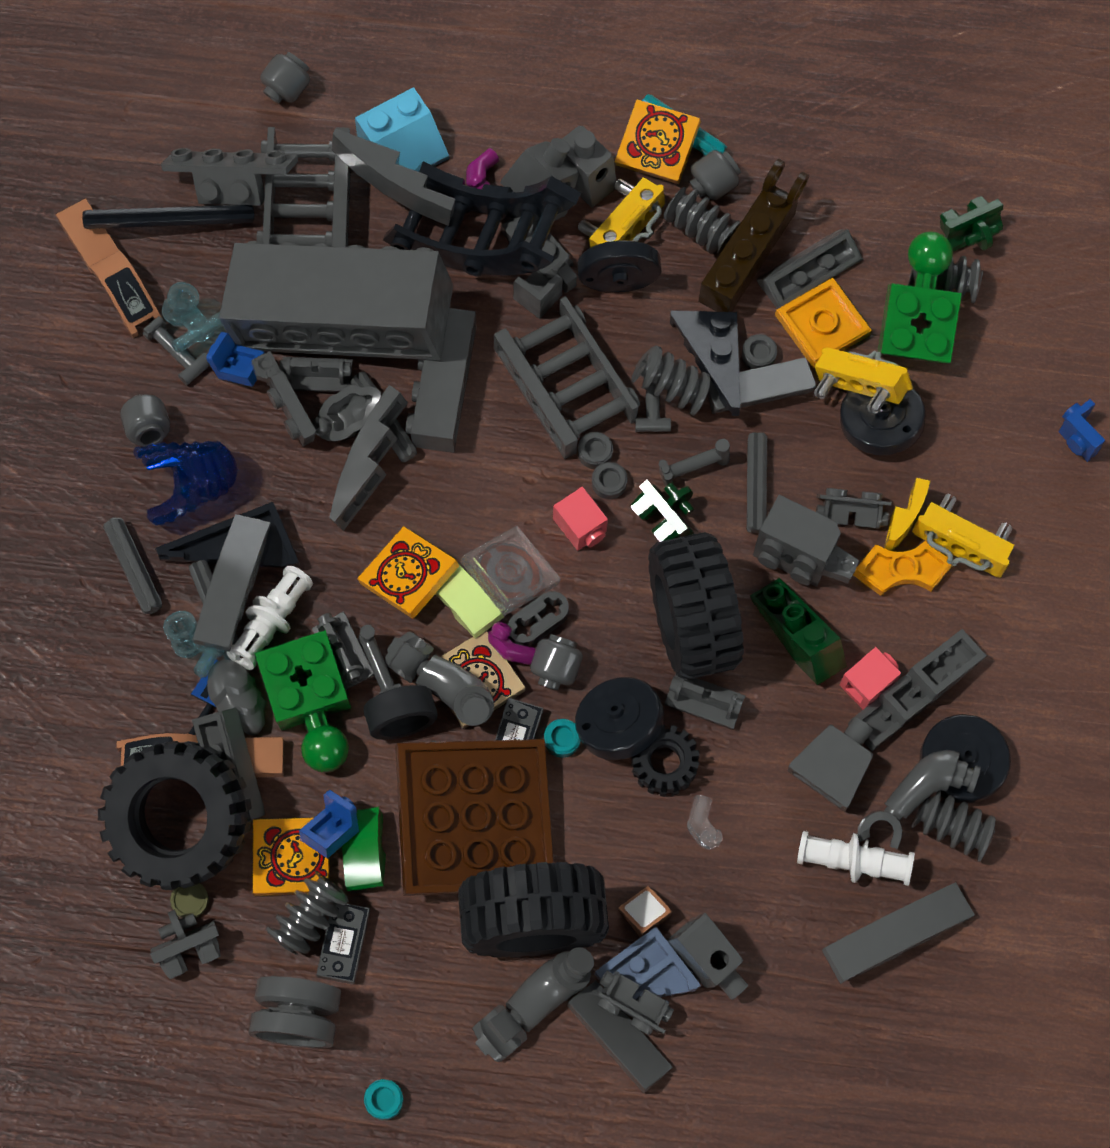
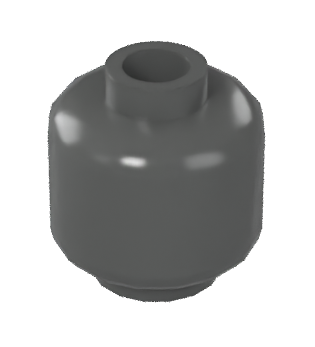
M287 52L286 55L276 54L260 75L262 83L266 86L263 93L277 104L282 100L289 103L295 102L310 83V76L307 73L309 67L290 52Z
M712 150L691 166V174L694 179L689 183L693 189L699 191L698 196L700 198L707 195L709 199L718 201L739 185L738 175L741 173V170L727 151L721 153L717 150Z
M136 395L130 398L120 410L125 435L130 442L142 447L156 446L163 441L170 431V419L165 404L154 395Z
M550 634L549 639H542L538 642L530 670L534 675L540 677L539 685L558 691L560 684L568 686L575 682L583 659L582 652L576 649L578 643Z

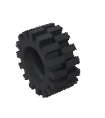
M663 725L656 740L647 749L632 756V773L634 777L638 778V784L641 787L646 786L648 788V793L653 794L656 791L660 792L659 796L666 797L667 793H672V796L679 794L681 789L685 791L689 787L690 782H693L699 766L698 760L700 755L699 750L695 748L696 742L694 739L689 740V733L685 730L680 733L677 731V726L671 725L670 729H665V725ZM661 748L673 750L679 757V767L674 772L668 774L655 770L651 763V756L656 750Z

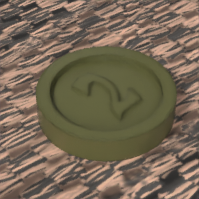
M199 883L185 889L183 887L174 889L171 893L170 903L172 909L176 910L179 917L183 918L194 914L195 918H198L206 911L209 904V896L204 886Z

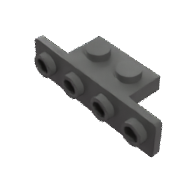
M178 148L173 150L161 163L162 171L192 172L198 204L261 206L265 198L261 174L285 175L297 164L298 157L297 154H285L282 150L254 153L250 149L236 152H222L221 149H209L204 152L191 151L189 148Z

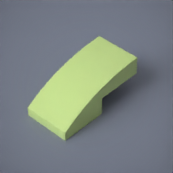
M460 565L435 594L451 609L455 619L475 639L491 628L494 623L504 618L503 613Z

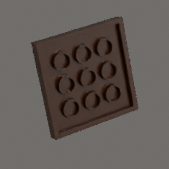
M545 739L396 744L403 896L458 894L462 882L470 876H476L479 872L492 871L494 868L511 867L518 864L553 863Z

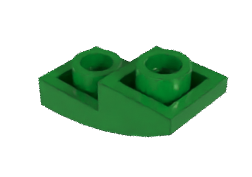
M379 807L357 810L359 832L342 846L344 879L347 891L384 886L386 854L381 847L383 813Z

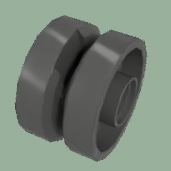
M260 977L257 979L254 999L261 1006L268 1009H261L251 1014L248 1033L250 1036L260 1040L307 1048L333 1047L336 1025L331 1020L322 1016H329L339 1012L341 989L325 983L300 978Z

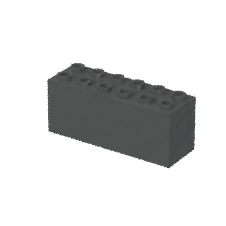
M259 241L234 243L219 319L236 345L266 352L441 360L453 283L439 251L429 248L400 250L392 246L373 249L360 245L332 247L322 243L315 244L314 246H299L291 242H284L280 245L264 244Z

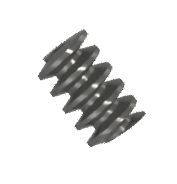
M686 187L681 188L668 204L664 212V219L667 222L675 221L674 224L678 230L685 229L687 237H696V243L699 246L707 244L706 250L710 254L717 253L719 256L741 222L738 220L732 226H729L731 214L726 213L721 218H718L719 205H715L710 210H707L710 201L708 197L697 202L696 199L699 194L697 189H694L687 195L685 193Z
M961 256L956 264H954L952 258L950 266L937 276L936 290L939 286H943L944 291L952 292L953 289H957V293H962L961 300L969 292L971 303L975 304L984 269L981 270L980 260L974 259L972 264L967 267L966 256ZM911 268L908 286L913 279H916L917 272L913 268Z
M657 345L651 347L641 357L632 375V383L640 376L644 377L641 388L645 390L652 383H655L654 395L656 396L664 389L667 390L665 401L669 403L678 396L677 407L679 409H683L688 403H691L689 414L692 416L702 407L710 388V375L708 373L701 372L698 374V368L693 365L686 368V361L680 358L674 361V355L670 352L662 355V348Z
M941 790L934 792L921 804L911 828L913 829L922 821L924 822V835H927L936 828V841L941 842L947 835H950V848L954 849L962 841L965 843L964 855H969L976 848L978 849L977 861L980 862L994 836L995 817L991 815L981 822L982 810L975 809L968 816V803L962 802L954 809V796L949 795L940 802Z
M316 870L315 873L319 877L317 881L308 878L304 879L310 891L308 893L299 890L294 892L300 902L298 906L289 902L285 903L290 916L285 917L279 914L275 916L281 926L280 929L266 927V931L276 942L295 955H298L297 952L309 953L310 946L306 939L314 942L320 939V934L315 927L324 930L328 929L330 925L325 915L331 917L339 915V910L334 902L341 905H347L349 902L341 888Z

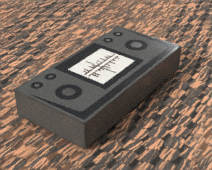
M508 698L495 740L535 739L543 708Z
M334 902L339 910V915L337 917L329 916L328 922L330 926L326 929L316 976L317 978L354 985L370 908L352 904L341 905Z

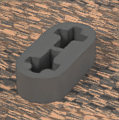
M548 591L539 596L510 618L508 625L512 632L508 638L516 644L529 647L535 645L566 621L569 612L566 597L556 591ZM547 603H550L552 606L560 605L559 615L555 616L551 612L543 618L540 617L546 612ZM533 621L536 622L530 627V636L527 637L523 633L518 636L516 635L518 624L521 623L522 626L526 627Z

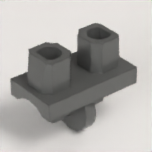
M175 909L168 912L171 923L159 928L158 931L162 939L176 934L177 937L150 948V955L154 964L159 962L169 979L188 971L181 952L194 946L202 964L221 957L217 940L219 932L215 922L211 921L185 933V929L198 924L194 914H190L179 919Z

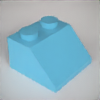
M414 87L355 117L357 136L400 152L399 165L415 170L423 161L436 166L449 159V154L433 116Z

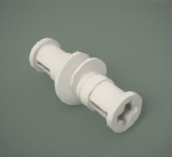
M285 567L283 578L276 588L270 591L267 598L256 596L253 600V606H249L245 611L250 621L245 626L244 632L235 645H232L230 652L226 651L228 657L245 669H254L257 664L255 653L262 651L265 646L269 645L276 630L281 633L289 632L290 626L285 618L296 607V602L303 592L310 590L313 586L311 578L297 567ZM291 585H293L294 587L292 588V590L290 591V593L287 595V594H286L287 590L289 589V587H290ZM252 640L254 643L252 644L250 649L246 651V647Z
M803 831L797 864L803 865L805 861L825 865L830 869L850 870L852 883H857L862 873H865L870 877H885L904 881L903 885L909 886L915 853L909 852V855L885 851L884 848L879 847L869 848L868 839H866L863 846H859L858 834L853 833L850 842L845 843L842 840L833 838L829 840L809 836V832Z

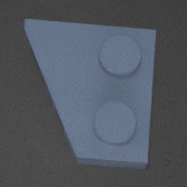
M656 926L595 971L599 981H601L603 975L608 970L612 973L617 971L638 984L639 987L633 996V999L636 1001L639 1000L644 989L658 997L693 992L701 986Z

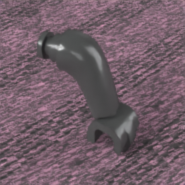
M411 631L400 638H394L387 649L388 654L385 657V663L389 668L409 683H412L415 677L419 675L416 684L428 687L431 693L448 705L464 724L470 726L480 725L491 717L494 710V700L488 686L479 678L459 665L436 654L428 660L434 648Z
M952 750L936 751L924 757L907 774L884 803L887 805L885 810L873 811L861 820L857 832L859 842L870 837L869 830L875 821L885 820L893 827V836L889 846L898 849L902 838V827L900 824L902 817L907 818L934 792L940 790L947 792L949 786L960 789L961 785L968 787L967 792L973 793L981 767L975 765L974 769L968 768L967 762L958 760L959 752Z
M576 947L570 952L564 951L548 960L530 975L506 1002L507 1009L503 1005H498L473 1026L472 1029L477 1037L475 1044L484 1055L489 1054L496 1062L503 1061L527 1040L525 1031L530 1032L558 1006L583 990L590 982L591 970L594 966V959L591 953L582 947Z

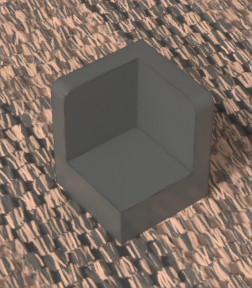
M538 271L533 272L525 281L518 277L514 281L513 299L540 319L562 296L563 278L556 274L549 280Z

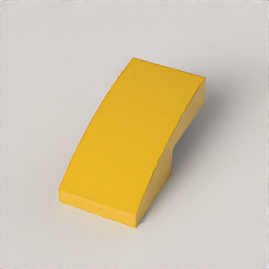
M916 478L910 492L907 509L895 507L889 522L885 549L893 551L911 530L926 498L930 484L929 480Z

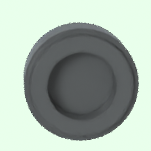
M757 334L745 341L742 349V360L747 367L755 369L774 364L777 356V346L770 337Z
M591 432L580 439L578 458L584 466L595 469L600 464L611 461L613 444L608 436L600 432Z
M605 462L595 468L592 474V488L599 497L615 499L626 490L627 474L622 466L614 462Z

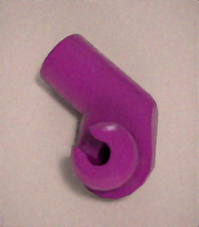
M488 148L468 165L466 169L467 186L482 189L484 184L490 185L485 179L486 172L499 162V157L493 149Z
M503 622L494 623L492 631L488 632V641L505 660L531 665L536 649L512 642L508 638L512 632L509 625Z

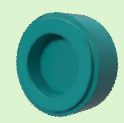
M554 720L547 726L544 733L545 747L549 753L556 757H569L580 746L581 739L576 731L575 723L571 720Z
M381 1079L369 1085L364 1095L366 1110L373 1118L378 1120L394 1118L399 1114L403 1106L401 1089L390 1080Z

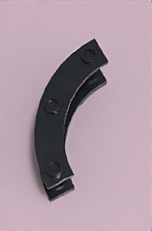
M423 161L414 171L428 175L426 188L456 199L450 224L445 226L439 242L415 233L422 215L410 209L403 227L395 224L384 235L383 241L400 250L429 248L439 251L446 267L462 270L476 277L482 274L510 276L536 272L550 265L554 260V256L542 249L556 215L576 205L581 192L553 176L539 183L525 186L523 192H513L510 187L484 184L482 189L466 186L464 178L447 173ZM472 210L489 214L474 249L452 246L466 213ZM506 217H520L508 247L505 249L489 250L501 220ZM540 217L530 243L525 241L533 221H537Z

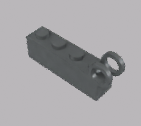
M449 308L441 360L418 359V370H421L422 374L420 381H414L412 402H416L415 412L408 413L406 422V434H411L412 443L416 448L455 452L477 329L475 311Z

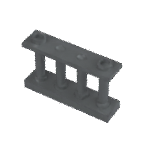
M268 127L267 140H261V153L282 150L285 154H297L298 158H329L330 161H335L334 171H328V174H266L263 231H257V241L275 245L291 242L299 246H314L315 244L322 243L332 247H348L351 168L332 151V141H329V144H278L275 127ZM336 127V129L350 134V128ZM276 187L328 188V191H334L333 201H327V204H275ZM274 218H327V221H333L332 231H326V235L274 234Z
M565 296L560 299L559 315L561 317L520 339L518 337L512 338L508 330L504 328L494 334V350L563 458L567 459L577 453L579 434L621 411H623L630 424L635 422L640 402L635 391L631 387H625L585 326L586 320L581 309L577 305L572 306ZM566 329L570 330L578 345L538 366L535 364L529 365L524 357L527 350ZM587 356L596 370L595 373L555 394L553 392L548 393L542 385L545 377ZM602 384L606 385L614 398L609 403L573 422L571 420L566 421L560 413L562 410L561 406Z

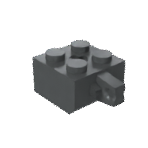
M780 494L759 531L753 556L758 558V561L765 567L770 569L779 568L789 573L790 577L796 582L803 585L811 584L815 587L818 586L823 575L849 583L859 562L855 557L837 546L841 535L837 522Z

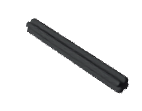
M253 205L85 210L82 213L83 227L85 229L252 223L255 219Z

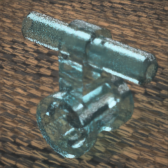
M178 282L172 285L168 291L167 299L162 306V315L167 322L176 326L184 325L188 330L172 341V347L178 353H181L197 342H205L214 336V331L223 326L219 319L220 311L208 319L205 318L197 308L199 303L197 289L186 282Z
M187 611L174 612L164 622L163 630L165 635L171 641V646L179 657L190 658L203 652L193 671L199 677H207L217 657H221L225 650L195 644L193 636L197 622L194 616Z

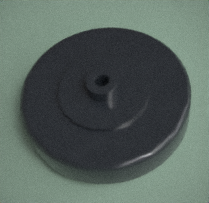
M620 240L598 244L586 250L577 262L578 277L581 283L590 289L607 293L630 292L642 289L656 281L662 272L659 252L652 246L637 241Z
M914 388L907 391L900 404L885 401L877 414L869 412L867 408L873 397L852 391L846 394L840 409L841 429L846 439L859 450L873 455H892L908 449L920 438L925 426L926 410L921 396Z
M632 677L610 679L594 687L580 702L575 716L576 731L585 748L593 755L608 760L626 759L641 753L656 740L664 723V709L656 691L648 683Z
M967 714L947 717L933 726L922 743L920 760L936 751L952 750L959 752L958 760L967 762L968 768L974 769L975 765L981 767L973 793L967 792L968 787L961 785L960 789L949 786L947 792L941 790V797L947 798L949 795H952L955 798V803L961 804L966 802L973 804L988 799L999 790L1009 774L1011 755L1007 741L992 723L981 717Z

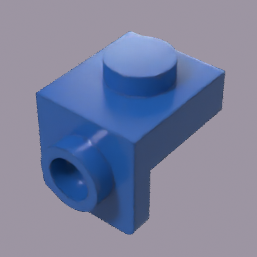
M221 332L215 343L210 347L206 359L218 379L253 387L257 379L251 365V360L265 352L236 345L229 333Z
M1091 399L1082 406L1079 403L1071 406L1063 414L1062 418L1065 421L1059 430L1070 450L1076 455H1081L1087 462L1098 454L1105 442V439L1085 420L1095 406Z
M328 790L323 795L325 809L299 830L300 841L327 859L359 832L355 805L347 797H340L331 790Z

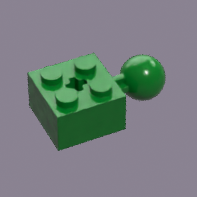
M929 231L919 234L912 240L908 249V260L911 267L917 272L915 286L894 283L888 285L877 351L882 355L945 364L951 363L962 293L936 290L937 276L950 266L953 258L952 245L944 235ZM919 314L927 322V328L922 329L920 334L916 333L917 328L911 325V320L917 319Z
M326 630L255 653L276 723L281 731L305 723L308 733L305 735L301 745V753L305 763L311 769L322 773L332 772L340 768L348 757L349 744L342 731L329 725L326 716L351 708ZM301 675L311 676L307 678L308 685L301 687L299 682H295Z

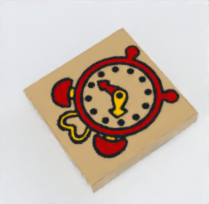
M487 631L476 639L474 637L468 639L441 656L471 672L488 686L494 700V710L507 703L508 698L513 699L525 692V686L508 661L503 659L489 643ZM450 708V710L452 711V713L454 714V716L456 717V719L458 720L463 729L470 726L462 723L457 718L455 712Z

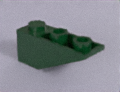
M780 578L750 595L752 602L793 660L816 685H819L847 667L841 638Z

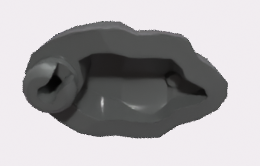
M352 384L342 389L339 393L330 396L325 400L318 416L312 422L316 435L327 441H343L353 438L361 430L369 413L383 393L376 387H359Z
M220 660L214 663L209 670L207 681L210 700L214 703L218 712L236 708L243 732L251 736L258 735L265 725L264 710L266 700L256 687L255 678L247 669L235 661Z

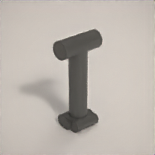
M158 316L143 329V335L149 341L155 338L185 368L178 374V377L187 386L210 366L206 359L207 354L203 353L195 359L165 330L166 322Z
M652 383L646 389V418H635V432H671V418H660V394L658 396L654 395L655 383Z
M719 439L715 444V448L668 465L666 460H660L659 473L665 487L669 483H673L674 478L717 462L722 466L727 465L730 462V444L726 439Z
M371 625L362 626L358 641L366 653L381 689L380 693L402 687L400 684L394 685L374 637V628Z

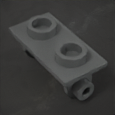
M287 356L280 360L279 368L284 372L295 391L340 392L345 387L351 385L353 359Z
M826 488V495L817 494L818 498L824 499V505H817L816 512L837 522V524L848 525L849 512H855L854 526L880 529V526H887L889 513L882 512L883 505L891 506V502L883 501L882 493L862 491L861 498L847 497L848 490Z
M343 611L332 617L331 613L321 615L317 619L319 625L313 627L312 630L314 634L326 630L345 690L374 676L371 665L345 612Z
M675 674L664 705L734 729L745 695L698 678L687 680Z
M607 970L600 981V984L605 986L602 993L596 990L592 991V994L600 998L597 1005L615 1016H618L620 1010L633 1017L630 1025L649 1036L653 1030L664 1034L666 1030L658 1025L661 1020L668 1022L673 1014L674 1009L669 1007V1002L647 989H644L639 1000L636 1001L633 999V996L639 985L617 971L612 973Z

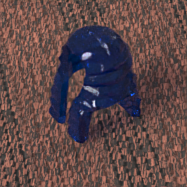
M195 441L192 444L184 442L181 445L175 442L169 444L161 442L149 444L143 448L135 447L133 451L135 458L142 459V463L148 470L171 467L173 471L174 491L172 497L161 505L147 509L146 517L156 526L163 525L165 522L172 523L176 517L182 518L187 512H195L198 506H204L208 501H216L220 496L226 495L236 481L238 473L236 460L232 452L220 441H206L203 443Z

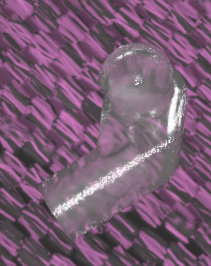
M695 795L687 822V829L700 847L710 850L721 844L723 839L720 829L716 830L708 820L713 800L706 796Z

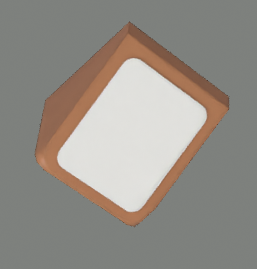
M649 886L618 907V910L640 938L655 926H659L670 918L672 914L670 908Z

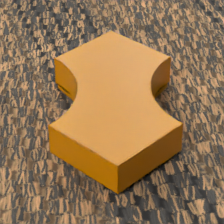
M924 541L915 549L904 552L889 551L879 545H875L857 566L853 576L880 596L890 588L904 584L917 585L931 592L949 571L952 564L947 563L948 557L931 547L927 541Z

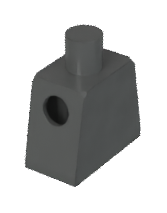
M580 125L562 139L570 146V151L566 158L579 172L575 189L581 192L580 197L593 208L615 190L614 158L591 131Z
M553 138L551 142L544 141L527 148L505 174L500 183L504 187H510L513 192H523L525 186L539 183L553 176L575 189L579 172L566 158L570 151L569 144L563 139ZM568 210L557 214L555 220L564 217Z
M857 717L853 719L844 733L830 724L790 763L788 772L846 812L873 757V754L862 746L873 729Z
M706 913L691 918L667 940L694 977L706 989L719 985L727 996L733 1000L748 987L747 982L735 970L743 962L742 957ZM711 955L717 960L716 969L710 963Z

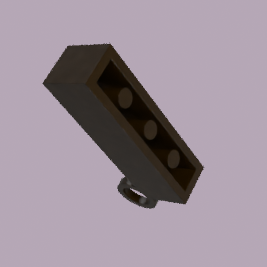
M777 159L765 178L762 186L763 190L702 281L698 302L716 312L733 311L794 217L799 197L806 187L809 174L801 172L788 193L775 186L785 167L783 160Z

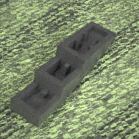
M335 128L332 137V151L356 174L383 194L409 209L449 226L454 212L455 198L427 189L428 175L399 165L400 152Z
M391 385L386 388L364 422L351 447L337 484L329 518L343 531L387 475L379 466V462L397 440V437L389 427L408 404L403 395Z
M235 514L203 603L193 636L195 644L230 652L238 622L243 617L249 592L253 590L271 522Z
M961 629L914 665L905 676L882 692L877 700L855 716L873 729L864 744L873 752L984 660L987 655ZM853 717V718L850 720V722L848 723V725H850V723L853 721V719H854L855 717Z
M955 882L823 948L822 952L838 981L842 984L897 958L904 952L933 939L940 933L968 921L975 914Z

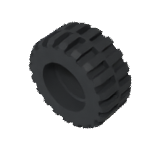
M702 532L656 542L650 548L648 555L650 585L662 641L673 671L676 672L678 677L688 680L734 670L742 662V656L744 655L742 621L733 578L728 568L726 556H724L723 549L720 543H718L717 538L712 534Z
M173 741L150 746L140 752L133 753L124 760L125 764L123 766L115 768L109 776L112 780L111 785L105 786L100 796L101 799L106 801L105 807L98 809V820L105 821L106 829L99 832L102 843L109 840L113 850L109 851L108 855L113 862L120 860L125 865L121 870L130 878L137 875L141 878L140 884L148 887L160 885L162 890H174L178 887L185 889L216 876L217 873L226 869L234 861L233 857L242 851L246 843L243 839L245 833L250 832L252 820L247 819V811L252 809L251 798L245 799L243 789L247 785L243 777H236L233 772L236 767L229 759L223 761L219 758L220 752L211 747L202 748L200 743ZM180 779L189 783L198 791L205 803L207 811L206 830L202 839L191 848L184 850L167 848L154 838L147 826L145 818L147 797L151 789L164 780Z
M539 862L536 864L494 868L492 871L479 872L476 876L466 878L458 890L462 944L470 953H477L479 956L515 958L559 954L564 951H571L576 947H590L594 943H600L605 939L609 931L604 877L598 869L590 865L585 866L580 863L568 864V862Z

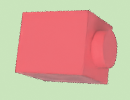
M583 486L553 506V520L577 551L586 545L589 548L593 547L605 537L608 519Z
M875 647L843 675L839 685L864 710L877 700L882 692L897 682L901 672L898 670L897 662L891 655L886 652L882 654Z

